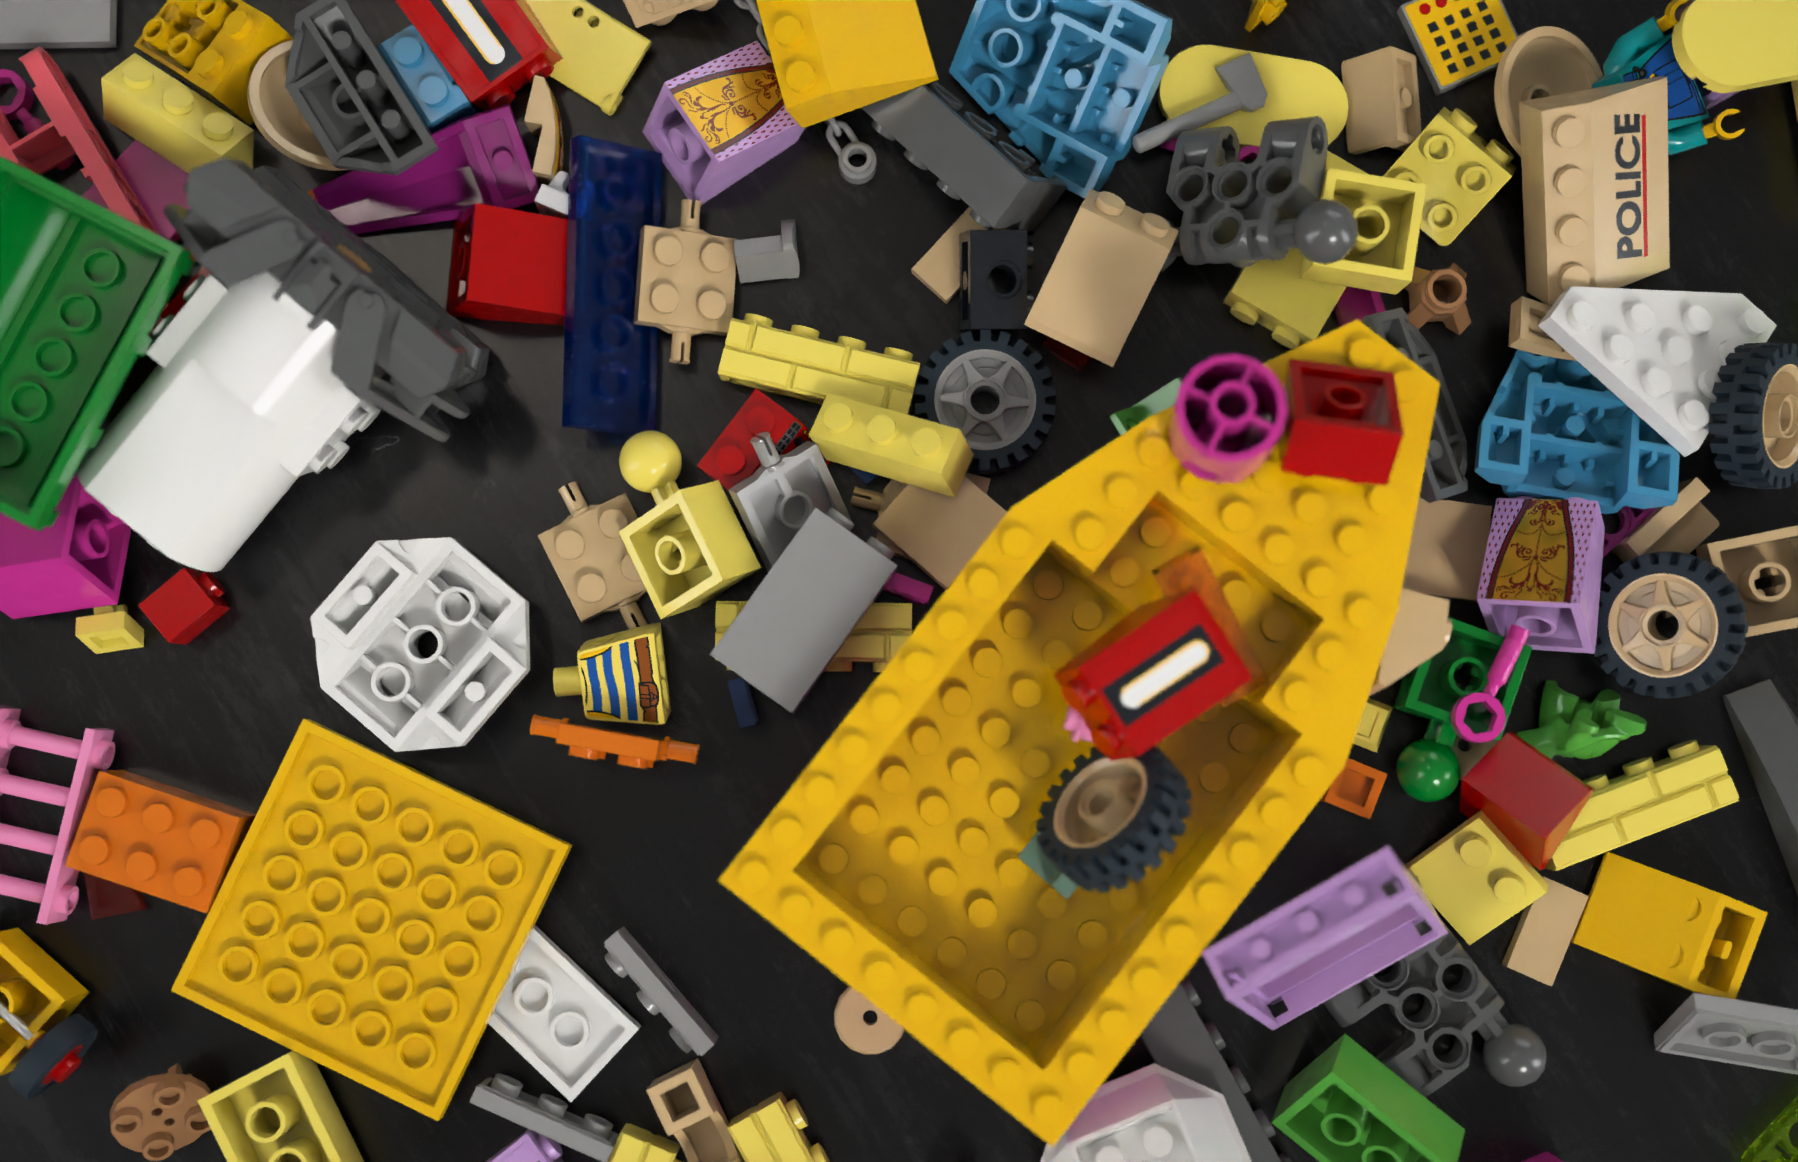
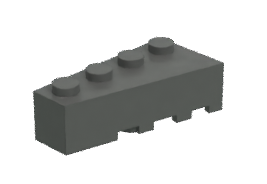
M936 81L861 107L874 119L871 125L878 133L889 140L894 141L896 139L906 148L903 153L904 156L915 166L923 170L929 169L939 178L936 182L937 186L948 196L956 200L962 199L972 208L970 216L988 230L1000 228L1035 232L1068 187L1056 176H1052L1050 179L1035 173L1031 167L1036 160L1022 149L1017 150L1003 141H995L994 138L998 130L987 121L968 111L964 115L961 114L959 111L963 107V102Z

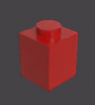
M185 567L138 605L168 643L187 645L231 608L222 597L226 592L225 588L210 572L204 571L202 573L201 571Z

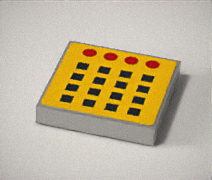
M1413 0L1401 5L1397 10L1401 23L1436 96L1496 70L1504 51L1518 36L1501 0Z

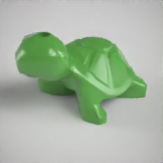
M1546 680L1542 691L1539 728L1520 731L1516 735L1550 759L1555 755L1589 759L1603 755L1621 740H1626L1633 735L1642 734L1646 729L1647 722L1637 714L1619 710L1620 694L1614 690L1605 689L1601 691L1591 703L1580 700L1578 696L1564 691L1557 685L1556 681Z

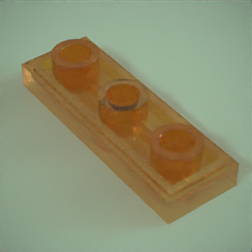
M1198 546L1151 571L1165 598L1194 588L1197 590L1253 676L1249 682L1219 702L1223 708L1269 683L1203 551Z

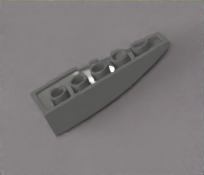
M1765 679L1721 696L1798 895V719L1770 679Z

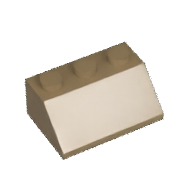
M1402 588L1398 611L1369 696L1389 686L1444 649L1452 632V621L1448 618L1450 600Z

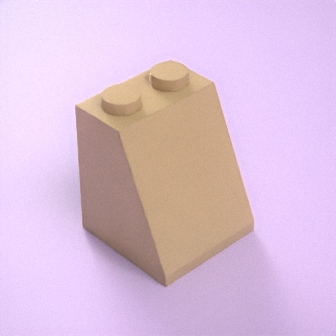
M1090 189L1076 214L1024 325L1113 367L1173 246L1179 230L1170 227L1169 222L1157 214H1143L1126 206L1125 202L1113 193L1106 191L1097 192Z

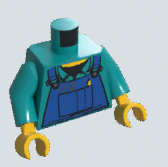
M1672 0L1667 5L1664 16L1658 20L1653 16L1618 38L1603 64L1604 75L1592 84V88L1666 76L1668 88V155L1708 144V139L1715 136L1722 140H1731L1741 135L1745 130L1744 128L1734 133H1726L1721 128V121L1724 116L1739 113L1740 110L1727 109L1719 113L1711 123L1704 125L1702 120L1710 117L1695 80H1692L1683 72L1676 60L1672 47V33L1669 35L1665 34L1667 30L1678 23L1675 18L1676 9L1689 0Z

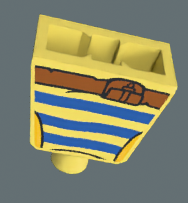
M661 622L588 640L577 651L578 666L558 667L553 670V687L556 697L582 695L584 714L587 719L663 725L671 713Z

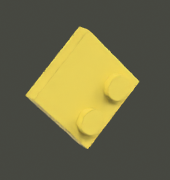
M1481 810L1405 865L1406 868L1418 877L1430 903L1469 946L1546 894L1549 887L1544 878Z

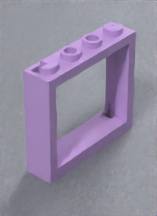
M1387 846L1206 949L1202 954L1225 998L1273 1031L1449 932L1423 889L1391 848ZM1392 882L1400 892L1389 898L1383 887ZM1426 920L1433 930L1421 936L1415 925ZM1283 1000L1288 1011L1275 1018L1268 1005H1274Z

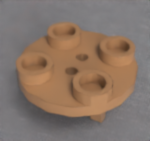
M176 1063L168 1069V1073L149 1076L135 1082L116 1097L110 1110L111 1133L120 1145L135 1152H142L145 1159L150 1161L164 1160L171 1156L174 1150L196 1141L203 1133L211 1130L198 1100L212 1092L205 1082L193 1077L190 1073L187 1075L183 1074L181 1066Z

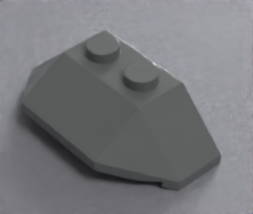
M318 0L296 13L294 23L296 32L290 50L285 87L332 164L337 169L399 175L439 150L429 128L347 0Z
M1402 307L1364 317L1362 320L1364 325L1440 382L1419 497L1428 503H1432L1468 491V480L1465 478L1467 469V440L1434 350L1420 331L1408 322V315Z

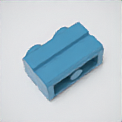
M413 24L382 42L377 47L431 132L463 117L466 118L477 114L466 95Z

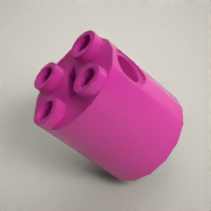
M1236 354L1212 357L1192 369L1180 385L1169 426L1171 451L1185 469L1199 479L1218 484L1239 483L1245 480L1247 476L1258 471L1277 443L1287 415L1285 392L1275 374L1256 359Z

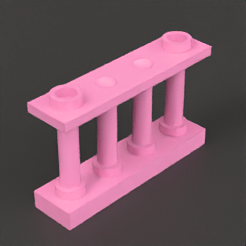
M0 705V796L4 793L65 807L58 836L0 823V844L53 855L46 884L0 874V895L40 903L41 906L36 923L48 925L65 921L68 915L75 909L79 898V888L76 886L79 870L67 867L65 864L98 772L107 770L114 759L115 744L112 742L115 730L108 728H85L83 740L22 727L20 721H18L21 709ZM16 745L78 759L71 788L9 774L6 767L11 749Z

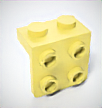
M1445 107L1442 108L1383 176L1427 184L1420 229L1441 246H1447L1452 243L1508 182L1516 170V167L1510 163L1514 156L1505 146L1495 139L1487 143L1474 132L1478 126L1466 113L1458 108H1455L1451 113Z

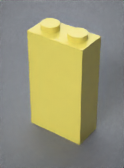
M1327 150L1325 170L1327 168L1368 174ZM1289 249L1288 254L1282 260H1260L1251 266L1243 268L1223 303L1232 307L1230 309L1231 314L1240 321L1250 325H1255L1256 322L1273 331L1271 336L1278 343L1290 349H1295L1317 338L1347 286L1300 279L1303 256L1298 249Z

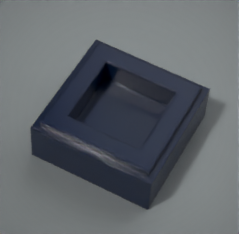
M742 677L727 681L739 728L746 729L760 725L761 718L752 685Z

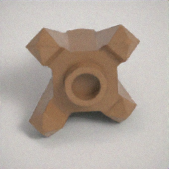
M1454 262L1448 269L1432 271L1414 266L1412 282L1403 288L1409 292L1410 311L1407 313L1408 322L1419 330L1426 322L1442 321L1446 328L1460 335L1471 323L1465 304L1467 300V286L1464 279L1467 273Z

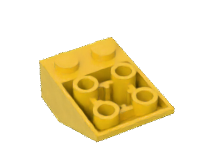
M167 0L155 18L145 25L142 35L134 46L213 102L251 126L254 120L248 105V84L253 69L267 51L294 38L270 16L242 0Z
M1605 852L1571 942L1693 993L1736 999L1768 913L1708 888L1616 854Z

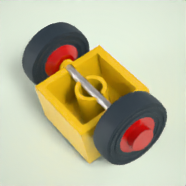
M20 928L0 931V1076L12 1072L8 1079L11 1086L23 1097L33 1099L48 1090L56 1082H63L78 1068L82 1062V1056L90 1048L98 1032L83 1016L79 1014L69 1016L90 992Z

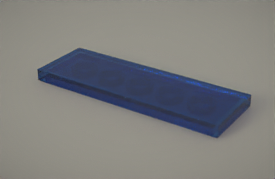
M579 134L570 138L562 427L624 435H635L648 430L655 431L658 327L633 324L640 229L644 225L660 227L662 153Z

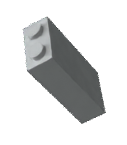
M815 507L710 653L715 659L791 713H795L897 571V565L891 561L895 553L872 536L866 543L850 532L854 524L833 508H830L824 514Z

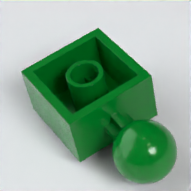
M1450 617L1448 618L1452 621V632L1447 645L1443 650L1404 675L1393 706L1394 709L1429 721L1424 739L1417 740L1404 748L1396 764V775L1402 789L1414 799L1424 802H1435L1446 798L1456 789L1459 783L1461 766L1457 755L1452 750L1457 735L1451 725L1450 715L1452 707L1459 698L1466 694L1483 693L1488 683L1487 674L1505 639L1503 636ZM1525 644L1506 684L1499 688L1495 696L1505 710L1506 721L1504 728L1533 648ZM1463 667V676L1469 679V685L1457 687L1456 681L1453 678L1454 671L1460 670ZM1482 702L1468 704L1463 722L1474 734L1485 732L1488 730L1492 714ZM1504 729L1501 731L1498 737L1492 739L1491 741H1500Z

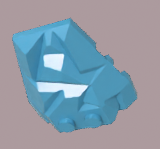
M976 0L948 72L987 114L994 113L1011 131L1008 136L1018 147L1024 145L1041 163L1039 170L1047 178L1051 179L1052 176H1056L1068 186L1066 189L1085 199L1090 189L1097 192L1100 191L1108 180L1116 161L1124 159L1132 146V137L1137 134L1168 65L1169 56L1164 52L1171 39L1173 19L1136 0Z
M1517 349L1478 427L1474 472L1489 483L1501 485L1504 494L1509 498L1530 496L1536 499L1565 500L1570 497H1579L1589 501H1598L1601 513L1611 514L1617 513L1624 506L1649 509L1675 504L1678 497L1680 455L1670 443L1578 361L1547 357Z

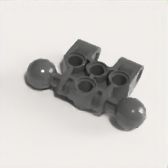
M1313 116L1268 122L1264 128L1257 158L1250 164L1239 162V140L1235 130L1230 126L1181 132L1178 136L1171 162L1166 193L1179 209L1183 211L1181 227H1175L1172 221L1165 216H1161L1169 222L1170 227L1179 230L1160 272L1167 269L1177 256H1183L1187 264L1192 266L1206 263H1231L1235 267L1240 268L1251 266L1260 260H1282L1288 254L1289 249H1298L1300 254L1307 260L1325 265L1342 260L1355 245L1358 237V225L1351 209L1343 203L1329 199L1320 200L1328 149V134L1322 118Z
M1406 868L1412 875V877L1416 880V882L1420 885V887L1423 889L1418 877L1412 871ZM1392 882L1383 887L1389 898L1400 892ZM1426 920L1415 925L1421 936L1433 930ZM1444 922L1443 924L1449 933L1395 962L1388 974L1383 976L1372 975L1323 1002V1005L1342 1028L1354 1024L1380 1005L1387 1003L1391 1014L1406 1027V1030L1400 1038L1378 1054L1376 1059L1425 1098L1468 1068L1472 1044L1471 1033L1475 1030L1484 1039L1482 1049L1483 1063L1488 1074L1498 1083L1510 1087H1523L1536 1082L1545 1070L1547 1053L1541 1037L1530 1027L1521 1024H1509L1499 1011L1504 1005V1000ZM1452 964H1461L1464 972L1462 980L1454 986H1445L1442 982L1444 970ZM1414 993L1422 994L1424 1005L1420 1012L1415 1015L1403 1014L1402 1004L1405 998ZM1452 1034L1454 1036V1046L1450 1052L1444 1055L1434 1054L1433 1044L1438 1036Z

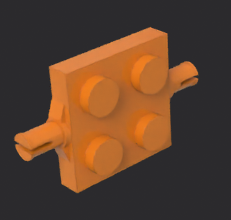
M534 714L530 725V735L555 738L556 743L569 745L568 755L598 760V758L605 759L606 752L619 754L617 764L647 769V767L653 768L654 761H667V759L696 764L700 744L672 740L669 736H665V739L570 723L569 718L561 720Z

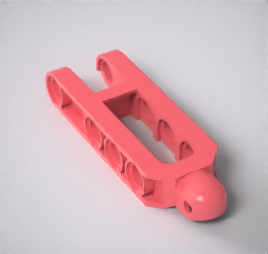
M40 46L18 58L36 86L32 89L51 121L19 140L0 108V156L41 176L77 154L84 166L81 172L87 180L95 184L108 206L107 210L159 235L77 95L53 58ZM161 316L149 336L150 338H152L151 336L155 328L164 320Z

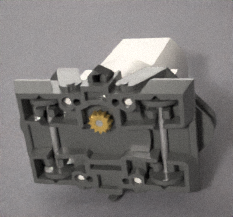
M226 157L195 167L188 174L184 191L187 194V205L191 207L190 210L177 204H169L163 210L196 260L212 274L207 278L201 276L196 279L186 290L183 299L187 303L176 317L173 315L167 316L155 328L151 336L155 342L146 354L158 363L157 367L105 429L96 448H90L87 451L76 472L82 486L92 497L141 535L150 545L172 560L206 572H218L225 567L299 476L313 471L318 474L326 466L332 469L350 448L344 443L347 438L357 429L360 432L364 431L379 414V408L435 440L446 442L450 437V430L437 413L442 409L459 419H464L470 414V409L456 393L455 389L482 379L487 371L490 351L489 346L404 276V272L372 245L365 243L278 168L263 165L253 170L240 160Z

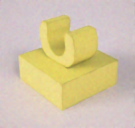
M125 604L95 607L94 615L76 618L75 636L95 654L144 647V629L128 614Z

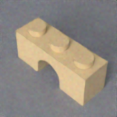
M698 1058L652 1081L646 1091L667 1135L673 1134L677 1138L688 1162H745L727 1129L729 1122Z

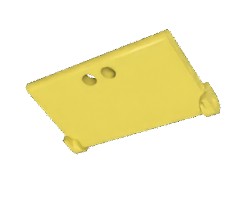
M526 0L563 57V59L553 65L554 70L549 76L599 106L602 112L609 116L613 115L624 98L621 95L650 48L652 41L586 0ZM582 8L583 10H579V11L576 12V17H575V16H574V12L576 11V9Z

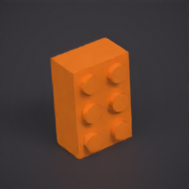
M125 770L99 771L65 866L203 913H209L256 814Z

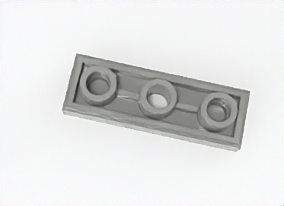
M624 926L604 942V947L608 950L604 958L608 965L621 978L629 975L640 988L636 993L640 1002L654 1016L659 1012L663 1014L673 1026L669 1030L670 1036L684 1052L689 1053L693 1049L697 1055L700 1054L702 1056L715 1045L719 1036Z
M496 1074L494 1078L489 1076L476 1086L470 1103L601 1162H608L619 1134L611 1131L613 1124L606 1119L593 1114H586L585 1118L579 1117L566 1111L568 1104L563 1100L549 1094H541L539 1098L521 1091L523 1084L520 1081L504 1074Z

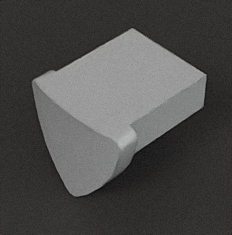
M795 219L781 220V235L734 240L735 260L740 283L799 278L800 266Z

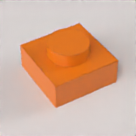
M1347 758L1345 767L1320 800L1370 820L1388 774Z

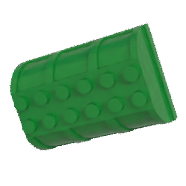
M0 156V513L32 529L42 531L44 526L53 527L61 513L57 509L88 449H95L105 431L101 428L103 421L138 356L145 357L146 352L151 346L154 339L149 336L181 276H188L195 262L189 258L191 252Z

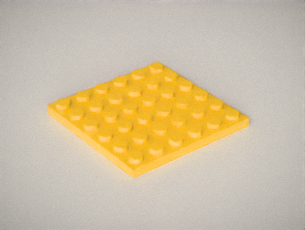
M303 719L171 991L439 1121L443 1118L572 848V844L311 719Z

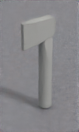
M1245 54L1215 68L1229 94L1132 137L1133 148L1138 153H1143L1177 138L1183 131L1200 128L1238 110L1253 112L1264 107L1267 93L1251 54Z

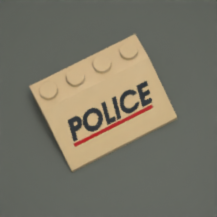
M1658 76L1519 102L1527 292L1550 306L1555 303L1563 292L1572 286L1620 288L1669 269L1667 77Z

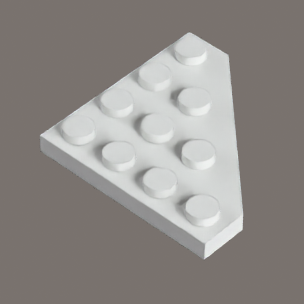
M1572 286L1557 298L1538 326L1678 452L1686 457L1700 448L1709 433V423L1714 421V414L1709 413L1710 402H1716L1717 397L1712 393L1714 383L1721 382L1718 371L1722 365H1726L1725 358L1729 353H1734V348L1739 345L1766 343L1777 325L1741 293Z

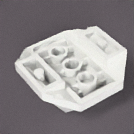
M452 537L376 541L310 617L313 638H315L320 688L394 752L465 746L530 671L529 601ZM431 631L437 638L438 647L431 657L425 659L419 653L418 642L423 634Z
M1154 1063L1101 1085L1054 1147L1048 1143L1046 1144L1040 1162L1252 1161L1223 1094Z

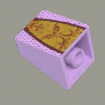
M754 41L664 82L642 132L686 197L692 199V202L698 200L704 204L796 143L805 128H802L785 109L772 57L766 54L758 41Z
M1530 496L1496 498L1477 593V601L1489 632L1506 637L1511 624H1514L1530 632L1525 645L1533 647L1532 650L1595 654L1605 533L1598 501H1589L1579 497H1570L1565 500L1536 499Z

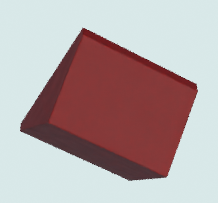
M1511 731L1506 733L1462 778L1460 812L1466 817L1471 818L1481 810L1523 857L1541 871L1550 861L1594 789Z

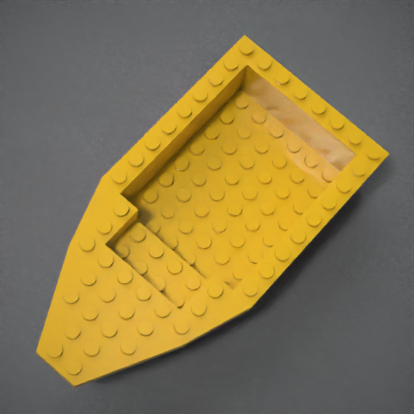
M1358 319L1267 361L1263 365L1275 374L1283 389L1285 388L1289 358L1394 372L1404 436L1387 486L1371 483L1354 484L1347 480L1319 476L1302 477L1294 473L1282 472L1278 441L1258 471L1247 476L1245 480L1239 483L1218 484L1199 479L1185 469L1171 451L1169 426L1175 405L1148 417L1011 507L718 880L1052 1147L1061 1138L1345 767L1398 611L1440 387L1439 381ZM1195 588L1253 678L1154 745L1181 772L1188 782L1186 786L1191 790L1192 799L1187 801L1191 806L1190 817L1182 818L1187 827L1183 836H1172V839L1177 843L1172 853L1162 851L1158 855L1163 863L1154 870L1149 864L1144 867L1146 877L1142 880L1135 882L1129 876L1128 887L1117 890L1111 885L1109 892L1100 893L1095 888L1091 892L1078 886L1072 895L1066 899L1019 859L1021 850L1038 831L1036 829L1037 820L1044 817L1039 812L1042 802L1052 801L1047 794L1051 785L1060 786L1063 783L1059 777L1060 773L1065 768L1072 772L1076 768L1073 760L1081 754L1087 759L1090 758V748L1095 746L1094 743L1078 739L1077 743L1073 742L1071 731L1063 729L1069 705L1062 695V687L1055 678L1054 673L1139 606Z

